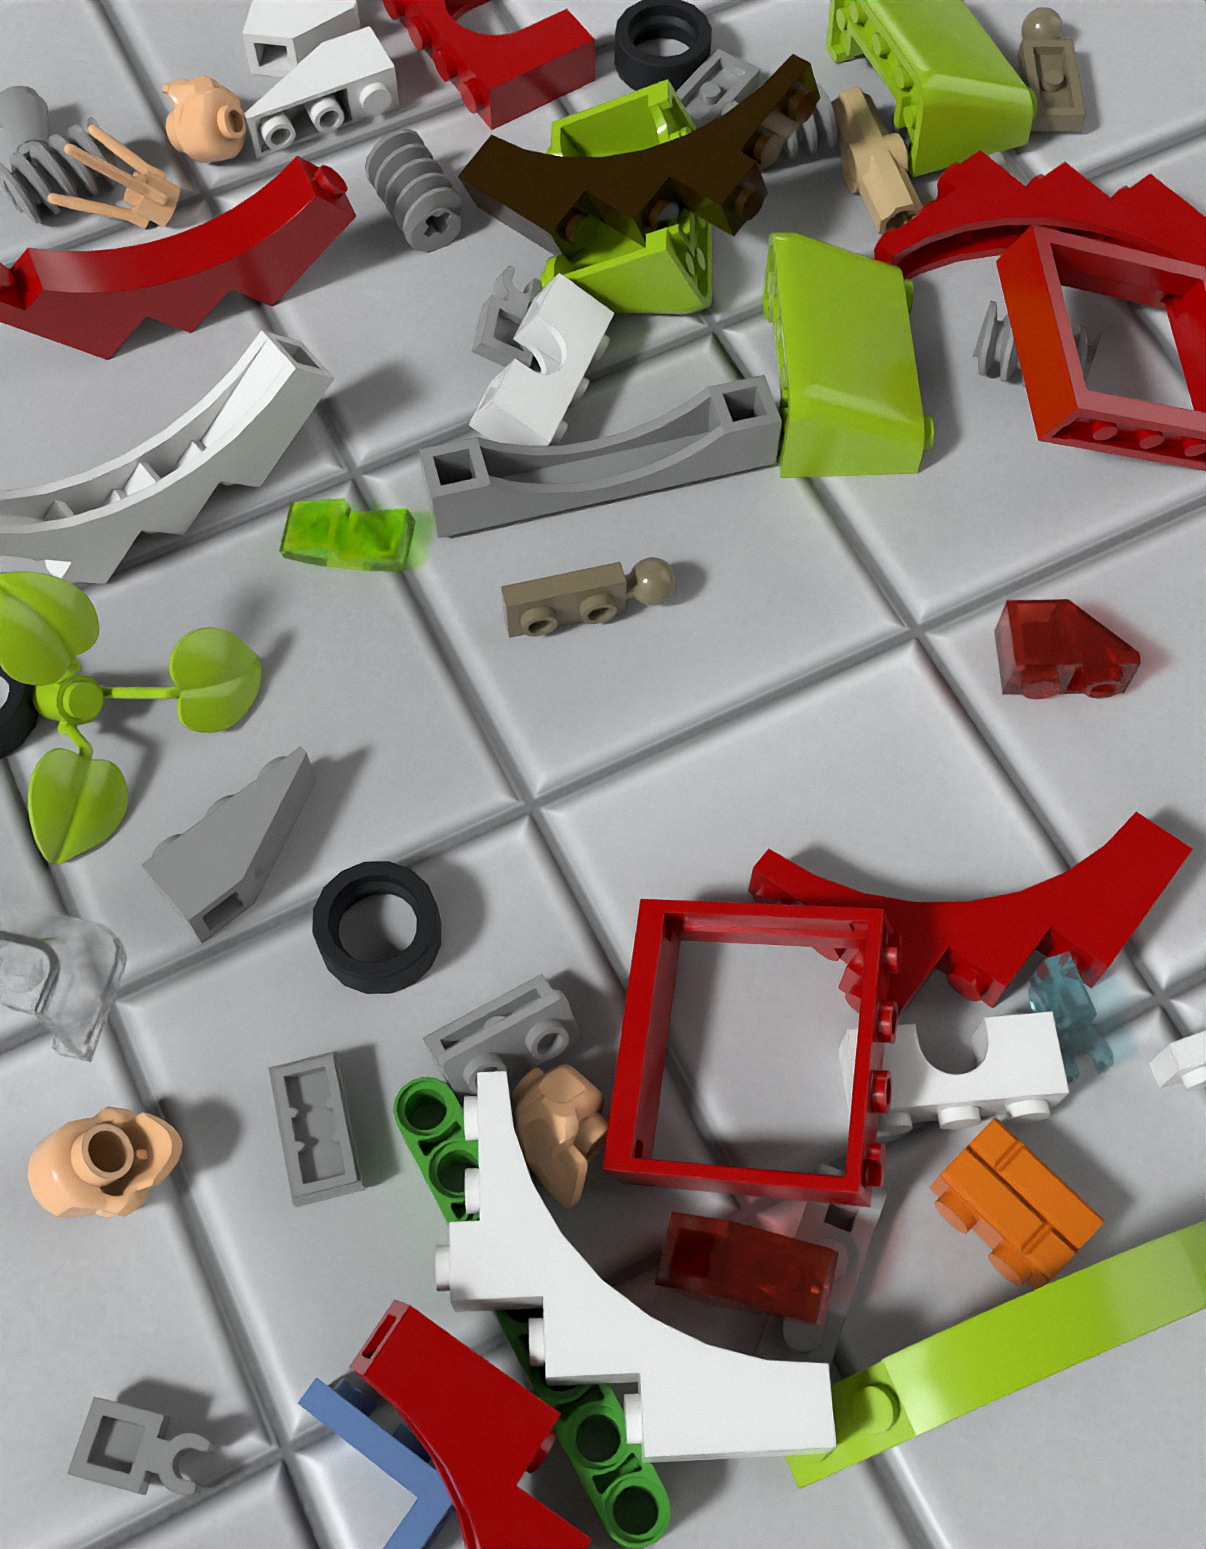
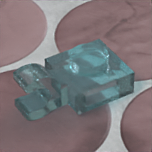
M1066 952L1044 959L1029 980L1031 986L1028 988V997L1033 1013L1053 1012L1058 1041L1062 1040L1060 1051L1067 1084L1074 1083L1080 1076L1079 1068L1074 1061V1053L1081 1052L1087 1054L1093 1060L1098 1074L1107 1072L1114 1064L1113 1053L1110 1046L1100 1037L1092 1020L1097 1015V1012L1070 953Z

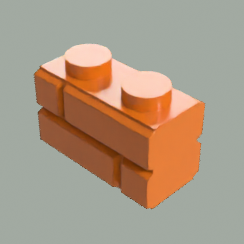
M996 1117L964 1148L929 1187L939 1197L934 1204L940 1215L961 1233L967 1234L972 1229L992 1249V1252L988 1255L992 1265L1003 1277L1018 1287H1022L1027 1283L1035 1290L1048 1284L1105 1222L1090 1205Z

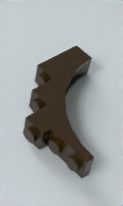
M792 54L755 92L726 114L685 136L644 150L605 157H560L523 149L491 134L460 172L458 178L479 209L551 254L564 255L569 262L580 248L588 244L594 235L595 229L601 222L646 248V234L675 225L678 215L684 208L734 237L746 221L753 219L758 214L764 199L769 194L761 172L765 167L775 162L784 143L800 124L805 123L811 117L817 102L821 98L811 63Z

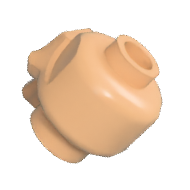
M205 75L192 80L173 79L171 82L163 85L161 93L168 94L174 106V110L167 116L166 132L170 143L176 150L186 153L192 160L200 163L232 159L239 154L246 139L247 122L245 114L241 109L240 99L233 92L219 84L215 79Z
M561 1064L546 1073L536 1067L524 1076L510 1096V1099L517 1104L512 1113L514 1130L525 1163L536 1181L565 1210H569L580 1201L588 1163L606 1143L609 1121L601 1115L605 1102L604 1095L580 1072L568 1064Z
M108 1106L92 1118L67 1122L41 1140L29 1159L27 1177L32 1194L42 1208L56 1217H84L95 1213L107 1218L117 1215L125 1217L139 1209L147 1200L149 1187L159 1185L170 1174L179 1161L183 1142L174 1127L161 1118L144 1112L136 1116L135 1113L127 1109Z

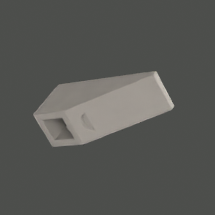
M301 746L287 757L281 756L270 761L259 772L256 780L236 795H227L216 801L208 809L205 818L183 834H175L162 841L155 848L152 857L141 864L159 893L202 944L255 904L316 781L307 752Z

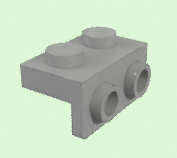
M542 974L423 1037L433 1061L447 1085L455 1094L461 1108L464 1107V1096H477V1072L506 1071L509 1082L583 1041L567 998L561 990L554 991Z

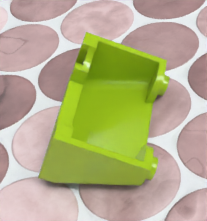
M830 0L826 50L836 64L855 59L856 55L865 54L894 96L896 106L893 123L897 129L907 127L911 142V150L907 151L908 171L913 178L948 168L955 162L961 163L979 150L989 156L995 152H1002L1028 144L1032 120L1037 114L1036 96L1030 87H1026L967 8L964 0Z
M667 79L553 121L551 125V147L547 148L546 154L560 157H605L640 151L685 136L697 128ZM684 208L678 215L675 225L646 234L645 248L601 222L595 229L594 235L588 244L580 248L570 262L561 254L549 257L546 260L545 271L540 276L541 288L543 290L561 273L614 313L692 314L708 309L712 305V224Z
M771 232L766 258L762 306L764 319H768V323H773L781 395L778 412L782 420V430L785 432L783 448L778 450L780 478L917 474L923 450L932 449L934 425L931 415H923L909 313H911L913 306L912 280L903 279L900 267L797 232Z

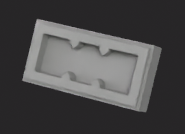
M334 1051L269 1067L292 1203L299 1207L365 1190L340 1058L337 1052Z

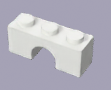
M559 273L534 298L513 338L533 353L539 363L541 373L531 370L515 358L490 382L468 425L489 440L499 443L525 446L557 445L568 427V423L562 420L567 408H573L588 387L589 380L584 377L588 366H593L599 360L609 344L610 338L604 333L614 312Z
M1053 1012L984 1017L971 1036L975 1058L974 1070L956 1075L942 1072L926 1060L920 1049L916 1023L898 1025L895 1043H884L882 1070H890L892 1100L889 1114H878L877 1136L906 1133L913 1129L912 1123L939 1121L941 1129L958 1130L979 1125L982 1122L981 1117L1007 1114L1008 1122L1013 1124L1032 1123L1049 1118L1050 1110H1053L1069 1093ZM847 1029L838 1049L849 1122L858 1029Z

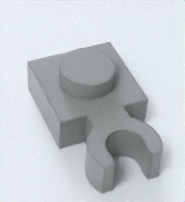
M508 266L495 280V295L492 294L482 305L471 352L504 367L508 366L515 358L529 367L532 362L533 353L513 338L527 313L528 307L541 292V282L539 279L533 278L524 288V291L520 292L514 287L512 281L515 268Z
M94 1396L67 1474L146 1495L152 1475L157 1473L163 1485L171 1492L185 1496H197L201 1494L203 1485L191 1480H185L181 1476L179 1471L180 1460L184 1454L191 1450L213 1454L216 1444L210 1439L195 1433H183L175 1436L170 1441L164 1440L171 1417Z

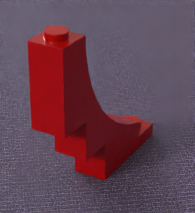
M296 156L274 179L254 195L210 221L179 234L148 243L94 251H55L27 247L11 268H7L0 263V322L109 360L147 316L192 333L231 289L273 307L356 218V214L346 195L348 187L343 178L327 165L318 167Z

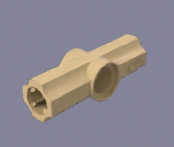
M860 87L842 90L840 95L831 102L837 124V143L841 150L843 179L851 193L860 192L878 234H884L891 228L895 227L898 229L916 217L923 208L907 175L908 157L906 147L900 134H888L870 94L863 93Z

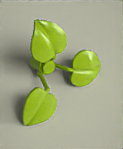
M30 571L0 573V666L14 680L24 684L35 685L32 699L36 710L47 719L60 721L58 732L67 735L79 751V754L63 748H54L48 751L36 764L29 782L28 810L35 841L48 862L60 864L105 841L117 830L123 821L128 805V788L121 770L111 761L104 759L92 760V745L77 729L78 725H84L94 720L100 713L105 699H172L178 697L177 714L179 721L185 728L201 733L223 731L237 723L254 703L261 684L262 666L259 656L235 634L221 628L204 627L192 630L182 636L170 655L169 672L175 686H99L93 678L76 674L81 670V662L77 656L93 647L98 639L100 630L96 610L88 596L72 583L52 575Z

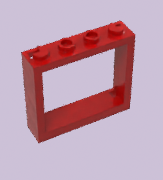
M1031 225L996 260V265L1038 441L1206 471V267ZM1061 285L1166 309L1194 410L1087 390Z
M640 899L602 1170L622 1184L871 1207L872 1186L882 1187L886 1172L885 1143L876 1142L878 1114H889L892 1100L890 1070H882L884 1043H895L898 1026L897 1003L894 1000H888L890 975H900L903 964L902 934H894L884 908ZM681 941L865 949L845 1176L652 1159Z

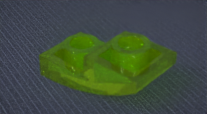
M344 498L291 502L279 552L284 558L324 567L360 571H406L416 521L407 508L353 512Z

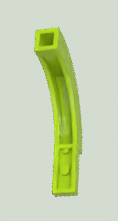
M1206 1221L1162 1236L1028 1292L881 1359V1362L830 1385L836 1448L827 1454L785 1456L798 1489L822 1480L1102 1353L1206 1309Z

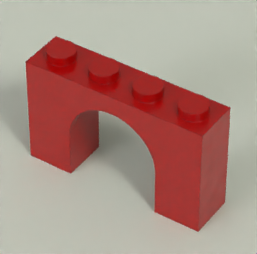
M382 0L388 15L393 20L398 19L404 25L414 46L419 51L425 50L434 61L440 77L445 82H452L461 93L467 109L472 114L478 113L491 130L595 81V39L567 8L519 31L501 35H489L468 30L456 21L468 11L491 0Z

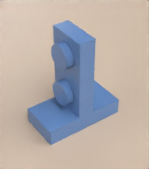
M316 1377L298 1404L417 1497V1500L383 1549H430L455 1512V1508L437 1470L428 1464L431 1460L430 1455L414 1433L401 1423L394 1434L391 1435L369 1417L378 1404L346 1379L342 1378L333 1390Z

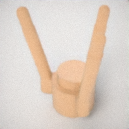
M94 124L88 127L90 135L137 170L133 175L69 143L64 146V151L67 155L126 186L124 202L132 207L129 209L56 193L48 195L49 203L129 221L143 229L147 227L149 221L163 227L169 222L177 206L180 187L165 180V172L146 163Z

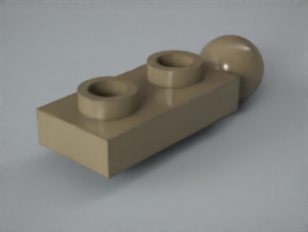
M1048 7L1034 9L1025 17L1021 28L1022 40L1017 55L1021 80L1026 87H1030L1033 90L1037 100V114L1032 120L1030 132L1081 131L1086 114L1073 39H1060L1063 31L1062 19L1055 10Z
M649 557L636 563L630 574L624 575L620 561L501 586L504 619L509 638L521 635L531 637L542 636L558 627L582 622L588 624L603 623L615 615L626 613V599L635 598L642 604L649 606L660 605L670 599L676 589L677 579L675 571L665 560Z

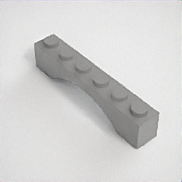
M765 375L709 386L686 403L657 419L625 432L596 440L566 445L525 446L473 437L419 449L425 492L437 537L442 538L775 464L782 420Z

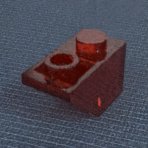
M1069 599L1007 600L994 630L1002 695H1023L1028 699H1046L1056 694H1085L1090 698H1108L1118 693H1125L1141 665L1140 653Z
M672 1211L654 1285L706 1305L824 1327L839 1252L832 1248L731 1220Z

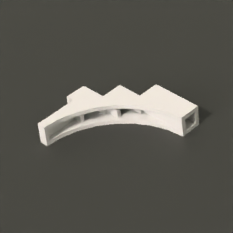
M261 330L229 373L199 403L157 435L124 455L81 474L39 486L0 491V555L23 557L33 561L44 559L47 570L53 576L70 583L106 584L140 531L148 534L161 532L184 535L219 483L226 486L240 484L260 488L328 389L334 377L301 341Z
M477 1072V1096H464L465 1140H478L479 1168L465 1169L466 1214H480V1221L449 1222V1244L436 1245L435 1254L437 1292L450 1291V1302L454 1311L472 1312L543 1308L544 1318H529L530 1367L545 1366L547 1386L638 1382V1394H624L625 1429L627 1444L641 1443L642 1463L827 1454L835 1449L836 1437L828 1363L764 1360L707 1345L650 1317L604 1282L562 1235L531 1181L514 1130L507 1072Z

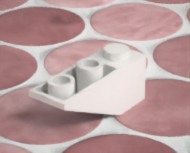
M370 26L322 42L244 113L256 158L399 108L400 102L395 66Z

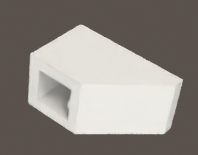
M252 0L242 31L251 74L284 78L322 42L361 29L357 1Z

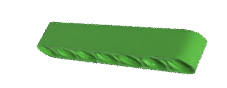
M434 1077L413 1079L400 1089L394 1101L393 1113L400 1133L448 1227L449 1222L480 1221V1214H466L465 1191L460 1193L451 1192L441 1185L443 1175L452 1165L469 1163L479 1168L478 1140H465L464 1111L455 1094L445 1082ZM434 1103L446 1109V1116L436 1128L419 1130L410 1124L413 1113L422 1105ZM493 1310L492 1312L534 1394L561 1413L552 1429L606 1533L615 1543L626 1549H643L654 1544L665 1533L669 1524L671 1504L667 1491L652 1463H642L641 1443L627 1444L625 1413L609 1383L576 1385L573 1389L564 1392L550 1389L541 1379L543 1366L530 1367L529 1323L517 1322L509 1316L507 1310ZM595 1419L611 1423L618 1431L620 1446L616 1454L603 1462H592L584 1458L576 1445L580 1429L587 1422ZM641 1489L648 1493L655 1501L657 1520L649 1532L642 1535H630L622 1531L616 1524L613 1506L617 1497L624 1491Z

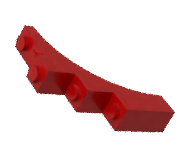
M979 150L963 162L951 164L938 180L936 201L927 203L916 217L898 229L894 227L886 231L877 241L874 248V259L900 267L903 279H912L919 274L955 262L1001 256L1031 225H1036L1206 267V217L1151 173L1130 188L1128 186L1121 187L1110 198L1068 163L1063 162L1046 175L1039 174L1035 176L1025 187L988 155Z
M1136 811L1103 847L1071 869L1018 892L962 902H913L873 895L816 876L769 848L753 866L748 892L753 895L755 903L884 908L894 934H902L903 938L902 970L900 975H890L888 1000H894L897 1003L899 1020L937 969L947 975L948 983L960 995L972 1001L982 1000L993 1008L1035 950L1047 957L1048 964L1059 975L1071 981H1081L1092 989L1112 964L1193 849ZM812 947L829 960L838 961L841 959L848 964L838 989L846 994L845 999L847 1003L859 1014L865 949Z
M394 1299L349 1368L397 1410L430 1455L456 1510L465 1549H587L592 1538L517 1486L525 1472L528 1474L534 1472L547 1457L555 1439V1432L551 1429L561 1413L414 1307Z

